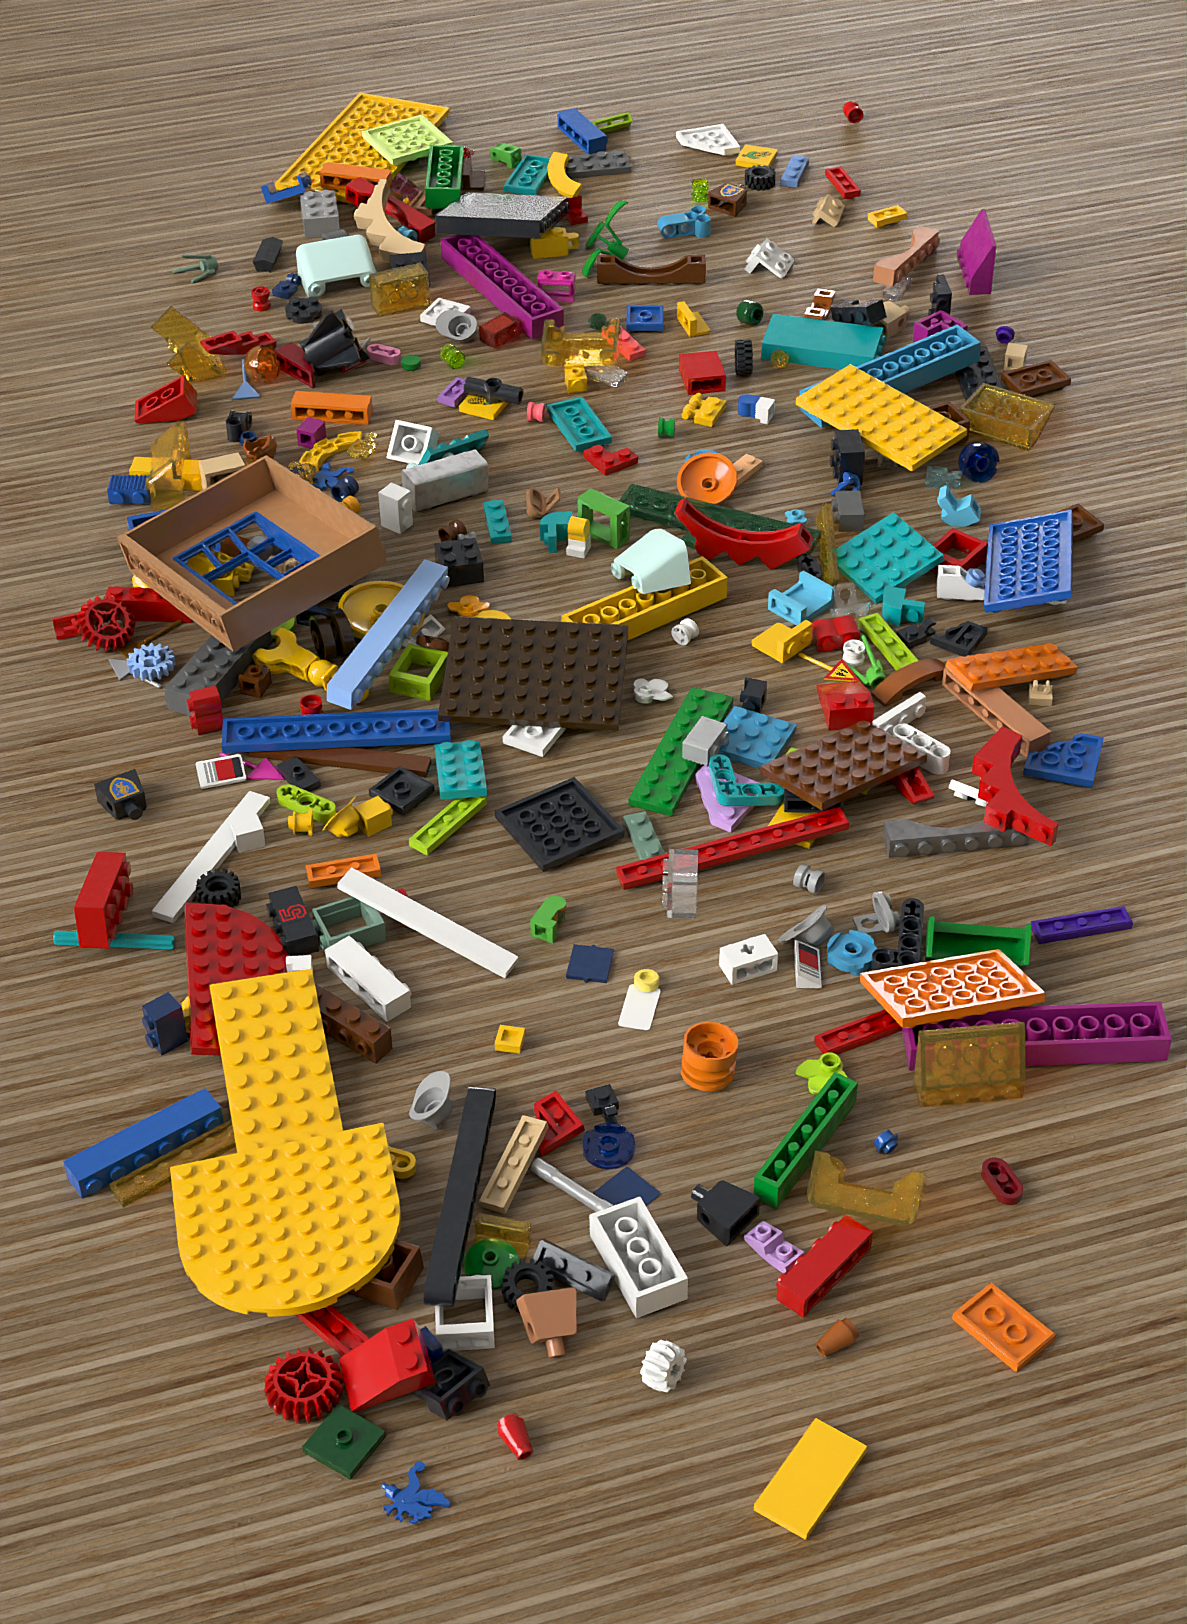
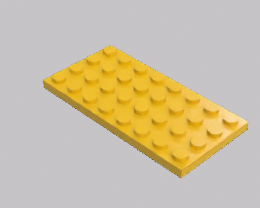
M851 364L796 398L797 406L839 430L859 429L863 444L910 471H914L967 436V429Z
M312 969L211 984L210 992L237 1153L343 1131Z

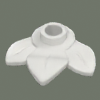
M637 679L633 683L635 700L640 703H651L652 699L665 701L673 698L670 693L666 692L668 683L664 680L653 679L648 682L645 679Z

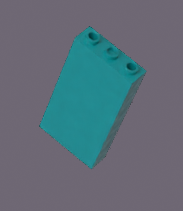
M773 314L762 341L761 359L842 370L850 364L857 367L881 357L886 336L883 335V328Z

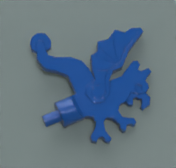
M327 462L323 465L321 472L313 470L310 473V476L314 477H310L309 481L311 483L317 480L315 481L316 484L312 483V485L322 491L327 489L326 482L328 487L332 488L336 483H340L337 480L338 477L344 472L353 473L354 468L342 467L337 471H331L330 463Z
M416 1462L414 1467L410 1468L408 1472L409 1485L403 1491L394 1484L389 1486L384 1482L381 1485V1488L385 1490V1495L394 1501L393 1505H385L384 1511H387L386 1515L389 1516L392 1511L398 1510L395 1520L399 1519L400 1523L403 1522V1513H408L409 1517H414L413 1520H410V1523L414 1525L418 1521H423L424 1518L431 1519L432 1515L429 1513H432L433 1509L428 1506L450 1507V1502L444 1498L443 1493L436 1492L433 1488L419 1491L420 1483L416 1472L424 1471L426 1466L423 1462Z

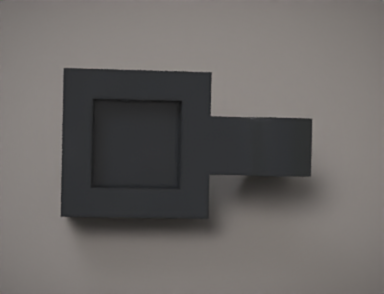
M928 618L919 627L916 624H912L898 630L897 636L908 649L927 642V637L936 633L932 626L936 625V622L932 618Z
M608 1084L586 1090V1100L594 1116L602 1114L607 1127L617 1125L618 1121L615 1115H618L619 1101L611 1085Z

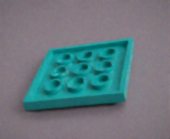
M893 512L827 554V559L875 604L883 601L885 586L903 588L943 562L944 555Z

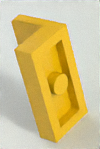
M685 301L677 302V319L689 337L710 333V328L699 312H691Z

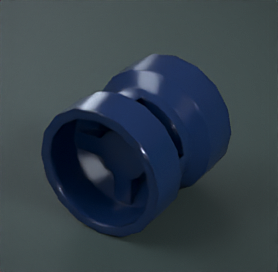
M345 476L340 480V483H336L331 488V494L338 502H342L347 496H354L359 491L357 481L351 476Z

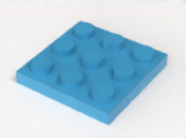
M734 706L723 722L727 724L729 740L725 746L722 745L720 747L719 754L727 756L730 760L760 769V766L781 756L796 733L797 724Z

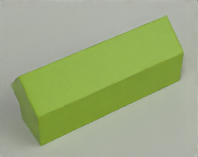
M627 112L592 121L591 123L595 126L607 123L606 126L598 127L603 133L629 127L633 120L630 113ZM623 119L621 122L613 123L615 120Z

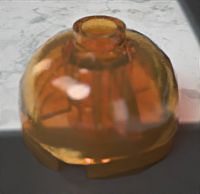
M256 346L246 354L244 368L251 380L264 384L272 383V379L276 380L278 378L280 361H276L275 355L278 354L272 346Z

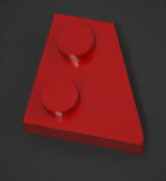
M556 1090L534 1103L536 1119L547 1121L549 1127L538 1148L541 1157L585 1131L583 1123Z

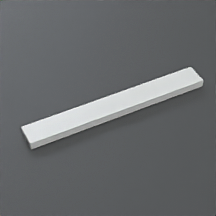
M252 791L246 794L152 910L153 917L173 924L184 912L185 903H191L197 895V879H201L200 876L202 874L207 876V871L211 870L212 873H215V869L220 867L236 847L235 835L230 826V821L257 814L259 818L269 806L270 797Z
M352 867L338 882V889L503 978L507 977L518 962V956Z

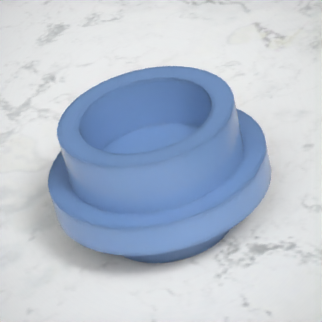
M975 568L967 571L965 579L972 587L979 588L985 584V574L981 570Z

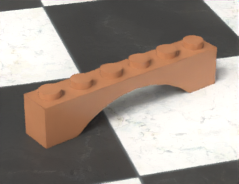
M918 226L912 232L911 246L908 251L896 256L882 258L875 264L873 282L890 287L900 282L905 275H908L934 249L938 248L940 238H938L939 231Z

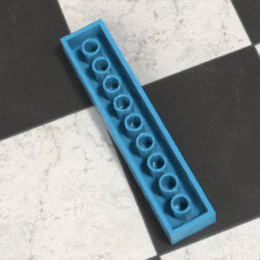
M957 324L859 365L856 368L904 394L979 362L981 342ZM816 383L814 385H811L807 388L800 390V395L810 390L814 386L818 385L819 383ZM800 407V410L819 427L824 428L830 425Z

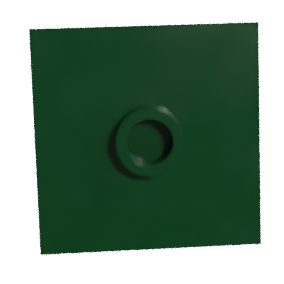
M337 1404L305 1442L302 1449L303 1453L351 1480L385 1439L386 1431Z

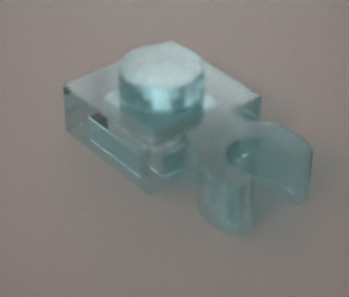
M928 466L925 487L940 489L947 484L952 488H960L961 481L954 479H961L962 472L954 471L947 473L948 468Z

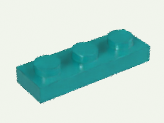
M491 500L483 502L491 544L512 542L504 501Z

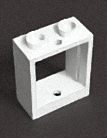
M491 1275L460 1277L455 1299L485 1298L486 1322L444 1325L443 1306H435L437 1352H445L447 1349L460 1351L495 1348Z

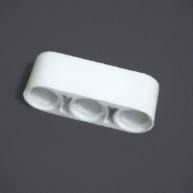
M898 724L894 727V737L927 754V762L920 765V767L937 775L945 774L948 771L949 747L908 724Z

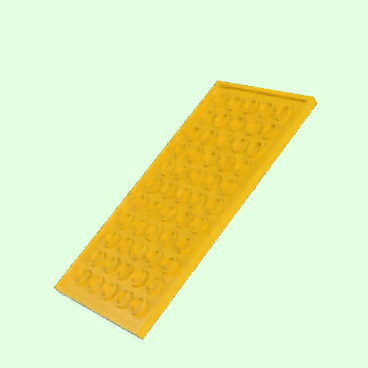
M359 93L275 183L276 189L283 190L299 185L297 175L306 172L312 180L311 189L308 191H336L338 201L352 204L345 200V190L321 187L320 170L326 162L392 170L393 180L408 161L402 162L400 165H392L363 138L362 131L418 115H423L438 128L450 114V109L448 107Z

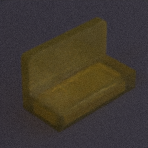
M477 1213L475 1218V1238L472 1245L488 1238L502 1239L515 1248L520 1264V1259L525 1258L526 1260L532 1241L531 1222ZM489 1257L487 1259L494 1260L495 1257Z

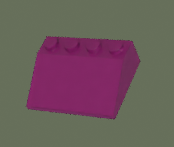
M981 209L961 240L960 249H957L959 268L962 269V278H965L964 286L968 288L969 295L991 294L996 243L985 209Z

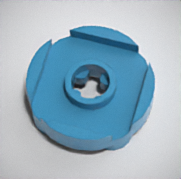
M849 930V934L843 935L839 932L833 935L828 942L827 960L831 966L859 976L860 973H864V970L871 967L872 953L877 947L874 945L873 938L864 932ZM856 950V953H850L848 951Z

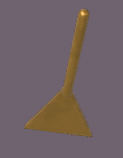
M178 620L143 641L125 644L123 648L118 646L116 651L129 658V653H134V648L140 649L143 644L146 646L149 641L182 622Z

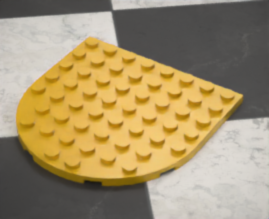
M384 1123L170 1167L178 1247L185 1272L204 1296L216 1304L235 1312L248 1315L251 1311L267 1313L268 1317L303 1314L338 1302V1297L350 1290H359L381 1270L382 1266L388 1261L390 1254L394 1251V1243L398 1233H400L401 1209Z

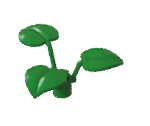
M618 201L607 215L605 223L601 221L588 238L587 248L593 244L596 238H599L609 245L607 248L609 252L598 248L590 255L582 268V274L586 278H589L591 267L600 253L616 255L621 260L627 255L629 249L622 244L623 242L609 226L615 214L624 205L628 204L627 201ZM604 226L607 227L616 242L613 240L610 243L599 235Z

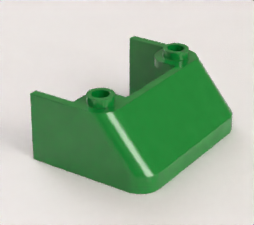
M932 916L927 921L925 960L933 961L999 949L1020 970L1029 965L1032 924H1026L1023 928L935 922V917Z

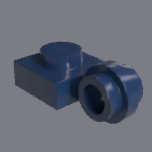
M294 272L289 273L286 281H280L272 289V295L289 300L297 292V286H299L301 281L300 276Z

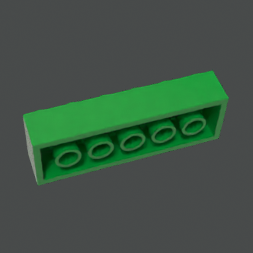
M430 145L425 184V208H431L432 210L445 209L461 197L464 146Z

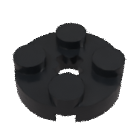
M314 296L309 298L292 297L285 307L287 319L289 317L292 318L293 322L298 324L314 322V318L317 316L318 319L322 316V305L318 298Z

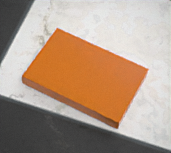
M992 1282L956 1310L952 1317L957 1324L1016 1373L1054 1342L1056 1337L1054 1332Z

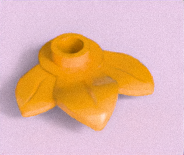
M466 595L460 599V602H450L447 606L450 611L457 612L460 617H473L481 611L488 610L490 603L479 602L478 597Z

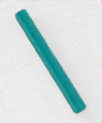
M57 930L54 932L53 940L55 945L79 946L77 931ZM117 933V937L112 940L110 947L172 950L175 947V937L173 935Z

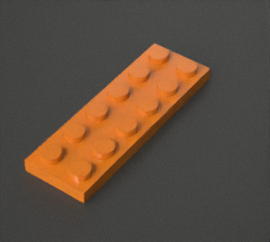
M1052 643L947 659L945 666L970 691L1074 675L1078 668L1069 657L1064 655Z

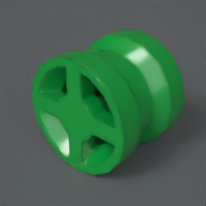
M659 417L658 437L666 435L674 438L675 418L665 420L663 417Z

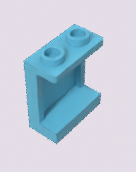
M802 571L799 573V582L785 592L781 593L776 589L769 592L768 610L797 626L804 620L811 621L834 605L835 588Z

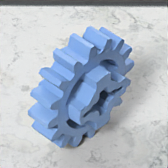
M150 643L148 647L143 644L140 649L134 648V653H129V658H127L129 673H133L134 678L140 676L141 680L149 678L152 681L153 677L161 679L162 675L168 676V671H173L174 665H176L173 650H169L168 646L162 648L160 643L157 646Z

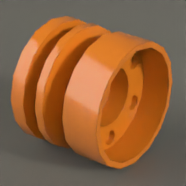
M707 1021L697 1023L687 1030L684 1035L681 1075L687 1084L695 1089L709 1092L723 1090L731 1084L735 1076L738 1052V1038L735 1032L726 1025Z

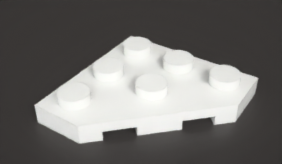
M724 124L676 131V138L683 146L728 156L740 153L739 144Z

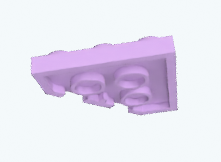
M709 764L707 766L704 765L696 773L695 781L700 789L701 798L705 809L708 811L711 825L732 833L755 806L721 805L716 799L709 773ZM734 772L737 784L759 783ZM718 779V780L724 781V782H727V781H728V780H726V779ZM746 793V795H749V796H756L755 794H752V793Z

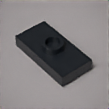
M296 756L276 765L277 771L291 785L308 792L321 787L320 780Z

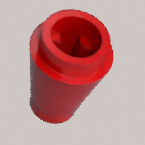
M517 1413L506 1415L497 1423V1434L517 1459L524 1460L531 1456L534 1451L524 1419L519 1418Z

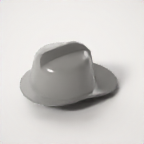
M446 310L437 317L436 329L443 336L452 338L460 343L476 338L477 320L474 316L457 310Z
M823 905L816 909L804 921L785 932L778 939V942H785L792 938L810 946H818L824 942L834 931V927L824 913L827 906Z
M444 1071L434 1072L420 1083L409 1115L411 1119L415 1121L420 1120L423 1124L431 1126L435 1130L440 1129L442 1122L452 1111V1104L448 1096L451 1078L448 1073Z

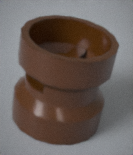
M457 519L449 523V526H443L438 530L441 542L457 540L458 534L467 535L465 525Z

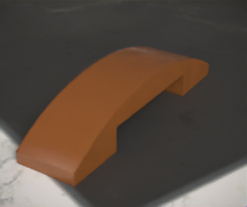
M817 289L814 294V302L811 308L806 309L804 318L827 320L831 311L830 307H832L835 291Z
M924 659L911 663L883 680L871 692V696L884 707H887L901 700L903 692L929 679H933L935 682L943 680V672L946 665L939 659Z

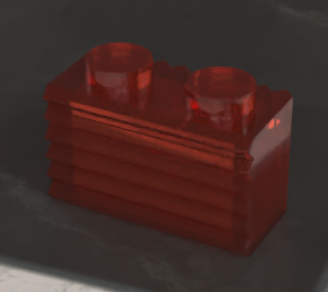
M506 312L479 326L480 342L488 344L493 349L504 345L506 342L522 334L521 320Z

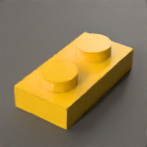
M899 205L868 213V220L876 227H883L884 225L898 223L907 219V212Z

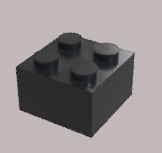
M859 429L835 430L834 438H831L833 455H830V467H833V478L837 479L839 484L843 482L844 472H850L860 478V484L863 485L865 450Z
M476 538L434 543L436 563L448 567L447 576L449 577V583L446 588L484 582L483 560Z

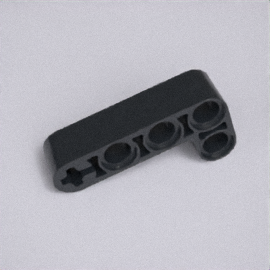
M915 898L903 901L898 949L879 948L873 951L870 971L920 962L924 904L922 901Z

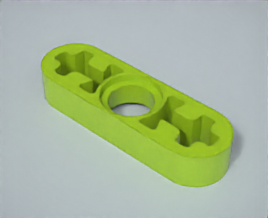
M291 784L282 785L277 789L278 803L298 813H308L309 809H313V819L322 823H327L336 814L335 803ZM303 802H312L310 805H301Z

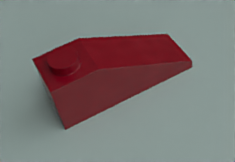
M290 342L274 350L275 366L311 388L315 387L314 370L311 364H308L304 357L305 352L301 347Z

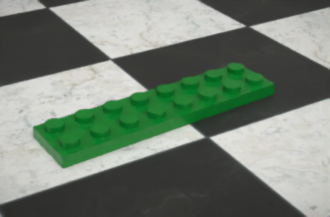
M691 687L628 798V806L673 816L700 766V763L688 761L687 758L684 759L682 757L683 741L699 719H701V716L723 723L733 705L732 696Z

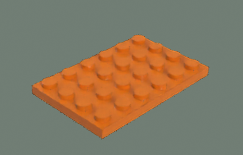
M999 949L860 973L861 984L902 1028H913L916 1025L926 1023L936 1024L942 1020L962 1019L964 1016L975 1014L985 1015L992 1011H1007L1013 1007L1033 1006L1035 1003L1045 1002V992Z

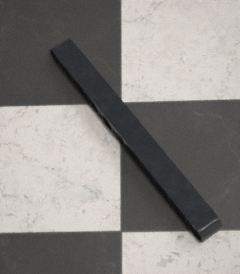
M468 1087L426 1277L424 1305L454 1307L495 1109V1088Z

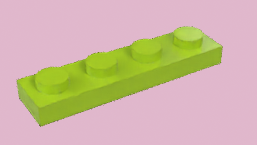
M878 613L858 619L859 627L896 671L918 661Z
M487 797L455 799L409 838V846L428 856L487 805Z

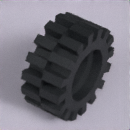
M767 165L748 167L745 170V186L751 188V190L756 189V191L760 189L762 191H765V189L770 190L775 185V169L770 166L767 167Z
M751 339L735 341L736 375L753 373V347Z
M215 869V873H212L210 870L207 871V876L202 874L200 876L201 879H197L196 892L198 903L224 904L234 908V904H239V900H241L240 882L238 876H234V872L230 871L228 873L227 869L219 872V869ZM224 889V891L221 892H212L214 890Z
M525 1258L520 1259L519 1265L514 1261L511 1263V1268H506L502 1281V1294L504 1302L508 1301L509 1308L512 1309L516 1306V1312L520 1313L516 1300L524 1294H531L524 1293L517 1288V1283L520 1280L529 1279L535 1281L538 1284V1289L533 1293L553 1290V1275L550 1274L548 1266L543 1269L544 1263L541 1261L536 1265L534 1264L535 1259L530 1258L529 1263H526Z

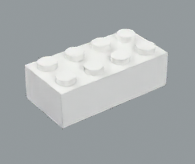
M641 1197L589 1215L590 1237L609 1271L616 1275L614 1280L636 1318L687 1299L688 1278Z

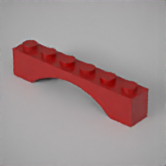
M359 177L346 184L345 200L357 207L361 203L367 204L368 199L371 198L374 192L375 185ZM389 194L386 202V214L397 219L409 230L416 231L418 234L417 242L424 243L435 237L436 221Z

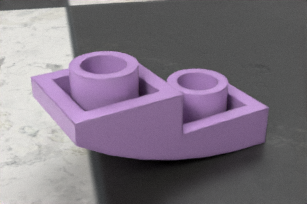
M762 1221L744 1236L745 1241L764 1260L782 1273H788L794 1267L796 1260L801 1255L805 1256L804 1251L784 1240L782 1231L765 1221Z

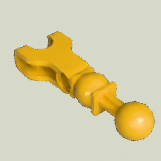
M279 628L274 633L278 647L271 650L259 648L252 654L255 665H266L270 669L271 674L287 672L307 682L311 681L317 687H324L325 691H327V684L339 670L337 665H332L327 660H320L319 656L299 646L295 633L285 628ZM366 689L359 703L366 700L369 695V689Z

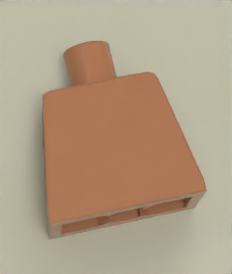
M575 1287L524 1294L516 1300L531 1344L546 1342L548 1358L565 1356L563 1340L570 1339L577 1332Z

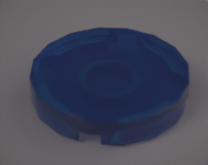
M611 1122L600 1123L594 1126V1129L590 1132L588 1130L582 1140L583 1156L590 1164L597 1168L606 1170L618 1169L626 1165L634 1156V1135L631 1132L629 1133L626 1127L621 1124Z

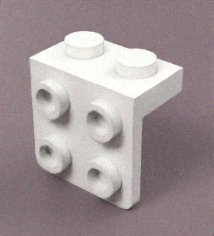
M766 238L761 246L757 244L746 260L748 264L744 270L750 274L760 262L776 276L783 279L793 264L794 259L788 253L781 250L774 242Z

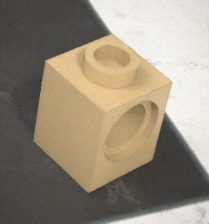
M1008 343L1003 371L1024 367L1027 345Z

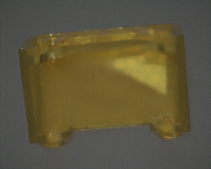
M610 319V325L608 327L602 326L601 333H565V326H562L560 329L555 326L554 320H545L541 345V359L545 365L565 366L564 364L584 363V366H610L617 362L622 347L620 319Z
M815 1151L807 1190V1198L814 1207L898 1226H908L916 1220L926 1190L928 1176L925 1173L911 1171L910 1174L904 1175L899 1182H894L893 1192L844 1182V1164L838 1158L830 1156L829 1153Z

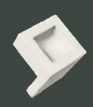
M257 814L230 821V826L235 835L236 848L239 853L265 846L264 831Z

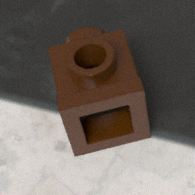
M250 664L243 675L240 674L238 676L240 694L261 698L272 683L271 671L264 664H258L257 666Z

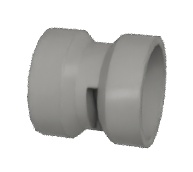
M802 863L796 870L793 885L799 888L805 887L809 892L818 894L823 887L826 874L820 870H811L810 866Z

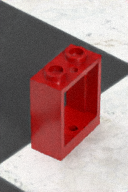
M952 528L933 544L944 555V561L929 571L938 574L939 565L961 566L966 571L975 569L986 560L988 543ZM953 547L968 555L960 561L944 553Z

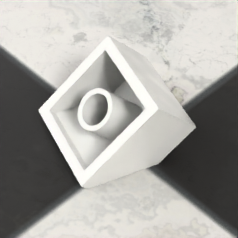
M396 420L386 458L409 464L414 462L418 465L427 448L433 447L434 450L436 449L440 432L432 427Z

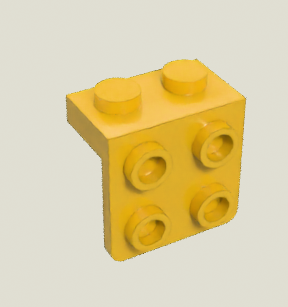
M804 620L793 629L782 623H776L752 639V646L783 664L811 644L812 623Z

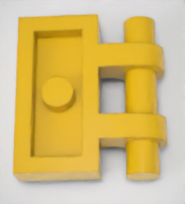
M701 393L693 395L689 400V404L683 408L682 418H694L695 424L713 427L726 408V400L708 397L705 401L702 400L703 395Z

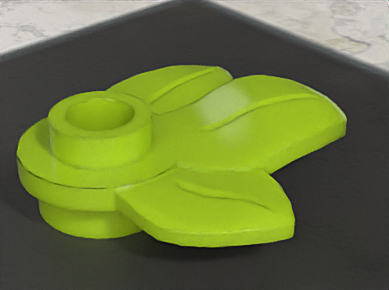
M825 1053L819 1060H806L796 1069V1075L809 1079L808 1089L814 1095L819 1093L834 1072L847 1077L842 1071L843 1063L840 1057L834 1053Z

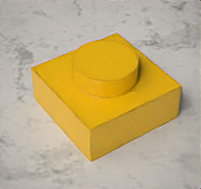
M500 1025L495 1040V1051L520 1054L525 1038V1028Z

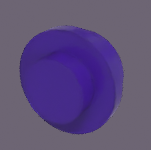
M1008 326L999 327L996 331L997 340L1001 343H1009L1015 336L1014 330Z

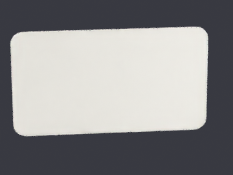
M631 984L628 988L618 1025L649 1030L660 995V989L657 988L652 992H642L636 989L634 984Z

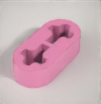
M372 344L367 347L369 360L388 365H396L401 361V352L397 348L381 344Z

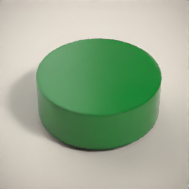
M407 355L402 358V367L407 371H415L421 366L420 357L417 355Z

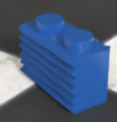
M111 475L107 488L109 504H150L153 486L150 475Z

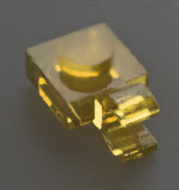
M369 432L363 440L357 439L347 449L348 456L365 461L378 445V442L374 441L377 434Z

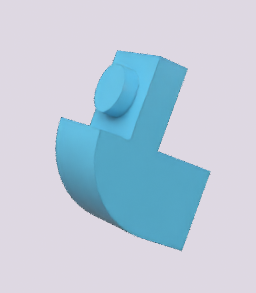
M948 485L940 488L937 501L942 508L941 519L951 526L966 527L980 521L981 508L972 494L957 500Z

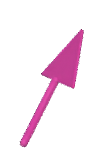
M220 753L221 757L231 756L226 753ZM266 758L258 766L242 760L244 766L254 769L246 779L284 780Z

